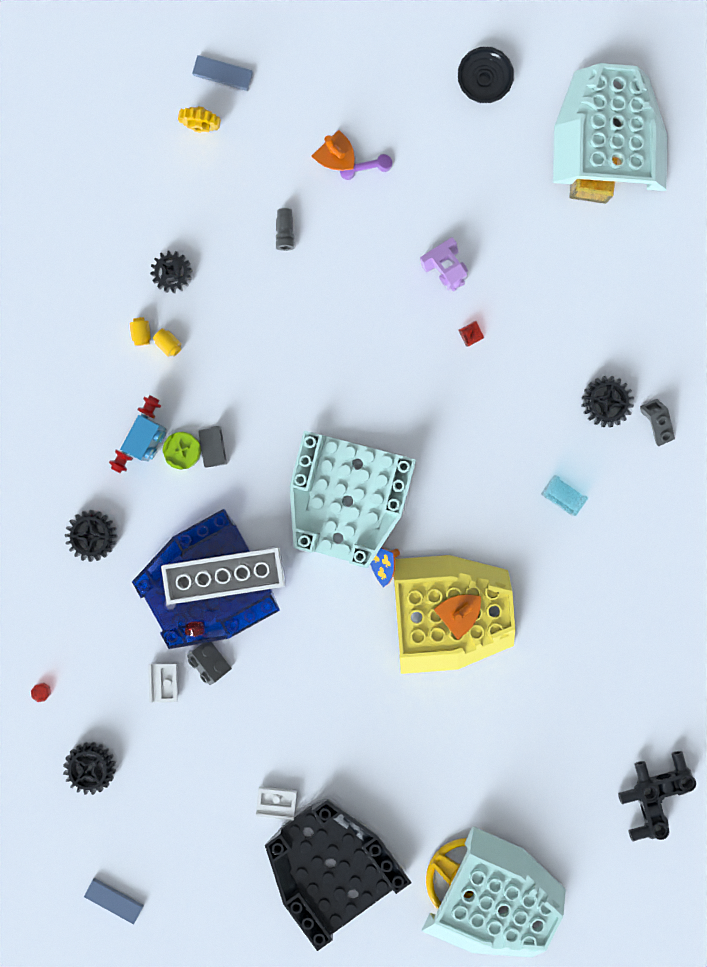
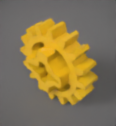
M204 107L180 109L178 114L179 123H183L184 126L194 130V132H210L220 129V117L213 114L212 111L204 109Z

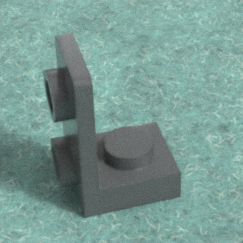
M655 399L640 406L641 413L650 420L657 446L664 445L675 439L669 410L662 402Z

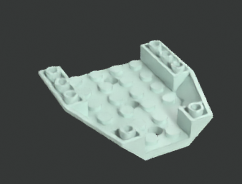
M599 63L574 72L554 126L553 183L573 184L576 179L644 183L647 184V190L666 191L667 133L650 79L638 66ZM613 82H619L622 89L615 88ZM613 119H618L621 122V127H616L613 124ZM612 157H618L621 164H614Z
M304 431L290 483L294 548L310 553L325 554L349 561V564L368 568L402 516L416 460ZM359 458L362 460L363 466L361 469L356 470L353 467V461ZM345 496H351L353 499V504L350 507L345 506L343 503ZM336 533L343 535L344 539L341 544L334 541Z
M473 826L465 841L468 851L436 915L429 913L422 931L472 953L534 957L546 951L564 915L566 889L523 848ZM473 891L472 897L464 898L465 892ZM501 906L508 907L506 912H498ZM535 921H541V925L539 927H532Z

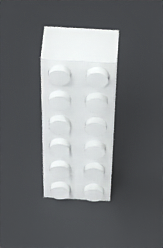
M280 547L161 566L167 605L285 586Z

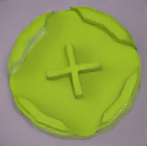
M182 431L168 436L162 451L167 464L173 468L183 470L191 468L198 462L201 455V446L195 436Z

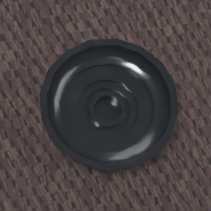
M478 47L469 51L462 58L458 67V83L462 92L469 99L478 103H493L502 99L510 91L514 81V68L510 59L502 51L493 47Z

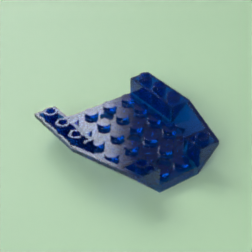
M225 508L173 536L132 581L140 598H145L162 629L160 635L168 649L229 639L280 611L272 589L176 603L174 609L166 607L162 565L250 551L237 525Z

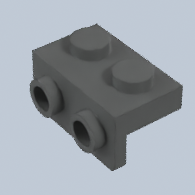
M210 639L204 641L187 655L189 664L199 671L202 681L209 685L217 682L232 669Z

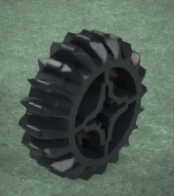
M603 376L601 380L596 378L594 380L595 384L590 382L588 384L590 389H584L588 396L581 397L582 400H586V403L581 404V407H587L588 409L583 413L591 414L588 420L590 421L595 418L594 425H598L601 421V427L603 428L607 424L611 428L614 426V423L618 426L621 424L620 420L626 421L627 417L625 415H631L632 413L628 408L634 407V404L629 403V401L634 400V397L628 396L632 390H625L628 384L620 385L621 379L619 378L615 381L614 376H610L609 379ZM607 387L602 397L594 396L599 388ZM615 390L619 393L621 400L615 397ZM608 398V401L614 404L607 405V403L602 400ZM594 404L600 406L602 415L596 411ZM613 407H621L615 416L608 417Z
M89 510V513L82 511L81 515H75L76 520L71 519L69 521L72 526L66 527V530L70 531V533L64 536L66 538L70 537V541H66L65 544H71L72 547L69 548V551L76 550L74 556L78 557L81 555L82 561L86 560V558H88L89 562H92L94 558L96 561H99L101 556L105 558L108 556L107 552L113 551L110 545H116L112 538H117L118 535L112 534V531L117 530V528L110 527L113 524V520L106 522L108 515H104L101 518V511H97L96 514L94 510ZM88 521L85 531L78 533L80 526ZM95 521L103 527L105 533L98 531ZM91 533L94 535H98L99 537H94L91 539V537L83 535ZM78 539H82L85 542L87 550L80 545ZM105 539L102 547L94 551L97 541Z
M85 742L83 746L77 745L76 749H72L70 755L66 756L65 760L67 762L63 764V767L67 770L63 772V775L69 776L66 782L71 781L70 788L76 786L77 793L83 790L84 795H87L89 791L92 795L96 791L102 792L103 787L107 788L110 785L109 781L114 779L112 774H115L116 769L112 767L116 765V762L110 761L114 756L113 754L107 755L109 748L102 750L103 744L96 747L95 742H92L91 745ZM89 754L95 756L96 758L90 759L87 756L84 757L83 755ZM100 761H101V763H102V765H103V769H104V773H103V774L101 773L102 771H101L100 768H99V763H100ZM76 762L78 763L77 765H78L79 768H80V774H78V772H77ZM93 763H95L91 771L85 773L88 766H91ZM84 778H91L93 781H94V780H96V781H95V782H89V781L84 780Z

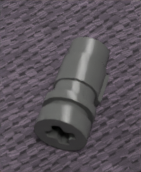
M289 208L277 210V234L275 235L277 250L290 251L295 249L292 209Z

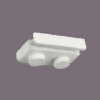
M177 663L148 664L149 703L178 702Z
M259 787L256 817L294 820L297 790Z

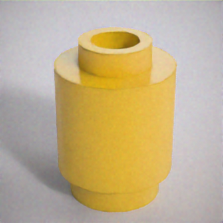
M144 317L133 318V322L129 324L134 346L149 345V340L151 339L149 321H145Z
M162 328L154 335L153 340L155 344L168 357H174L181 351L182 343L169 330L166 331Z

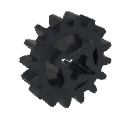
M168 250L166 256L161 252L160 259L154 258L157 262L156 265L151 264L154 271L150 272V275L155 277L152 280L153 283H158L157 287L160 290L164 287L166 293L169 292V289L176 293L177 288L183 291V285L189 286L186 282L187 279L192 280L189 273L193 272V270L188 267L191 263L189 260L185 261L186 257L184 255L179 257L177 251L172 255ZM182 266H183V269H184V274H183V276L181 275V271H180V270L182 269ZM160 268L162 269L161 276L159 275ZM166 268L174 270L177 276L169 274Z

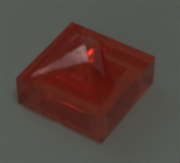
M473 321L458 330L466 347L484 338L477 321Z

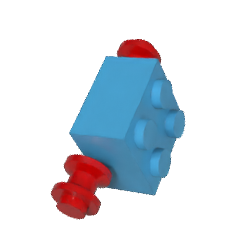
M151 395L148 398L143 397L145 404L137 409L143 414L137 416L120 450H115L117 454L115 460L109 461V464L112 465L110 468L118 473L127 471L125 465L127 461H132L133 457L141 461L149 462L150 459L152 460L157 453L156 447L158 443H162L167 434L165 427L148 419V416L155 419L156 416L153 413L155 408L162 406L158 404L160 400Z

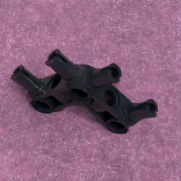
M682 751L671 753L675 770L657 776H649L645 761L634 763L639 779L637 780V785L634 786V789L618 793L622 805L637 800L640 803L645 823L644 826L628 830L632 842L644 838L666 839L670 831L667 817L662 809V800L665 797L676 794L679 796L686 794L696 788V780L692 776L691 769L686 765ZM685 777H688V781L685 784H682V780ZM647 788H651L649 794H644ZM656 826H662L659 831H655Z

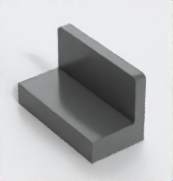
M214 426L210 429L199 430L204 467L226 465L227 460L221 427Z

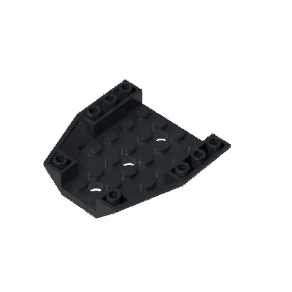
M328 799L309 806L294 817V820H290L283 825L265 844L283 905L316 951H319L333 941V933L392 890L397 894L412 883L379 836ZM311 828L314 833L311 836H305L303 830ZM327 859H334L336 865L328 867L325 862ZM356 890L359 894L356 898H351L348 896V892Z

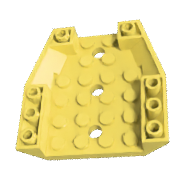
M451 555L395 559L393 578L401 674L458 670L514 646L515 618L513 592L508 570ZM471 594L481 596V608L478 618L473 627L460 639L454 636L434 611V608L440 603L457 595ZM492 606L499 608V614L495 617L489 615V609ZM414 612H419L422 614V619L419 622H413L411 615Z

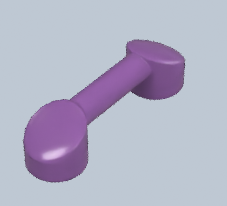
M381 154L378 159L354 164V169L340 171V175L345 180H351L355 176V172L378 167L380 171L387 172L392 168V159L386 154Z

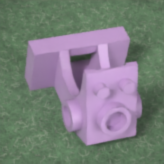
M451 237L421 256L420 261L426 273L436 268L441 273L439 279L444 286L447 285L448 291L452 289L454 292L458 287L465 285L468 269L463 262H459L454 256L459 252L456 241ZM450 260L453 265L445 269L441 263Z

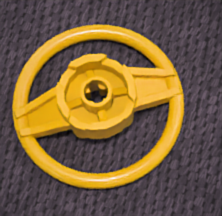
M467 838L448 842L430 860L426 872V888L430 900L437 909H439L442 902L439 900L434 889V871L436 870L450 887L461 864L445 856V854L452 849L466 846L465 841ZM473 891L465 892L464 898L472 897Z

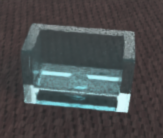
M557 475L552 477L541 495L571 516H577L589 498L560 480V477Z

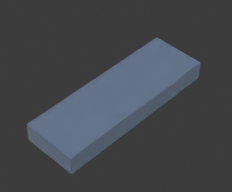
M197 55L192 74L199 78L248 91L253 71Z
M96 878L92 880L84 895V898L133 925L144 907L143 904Z

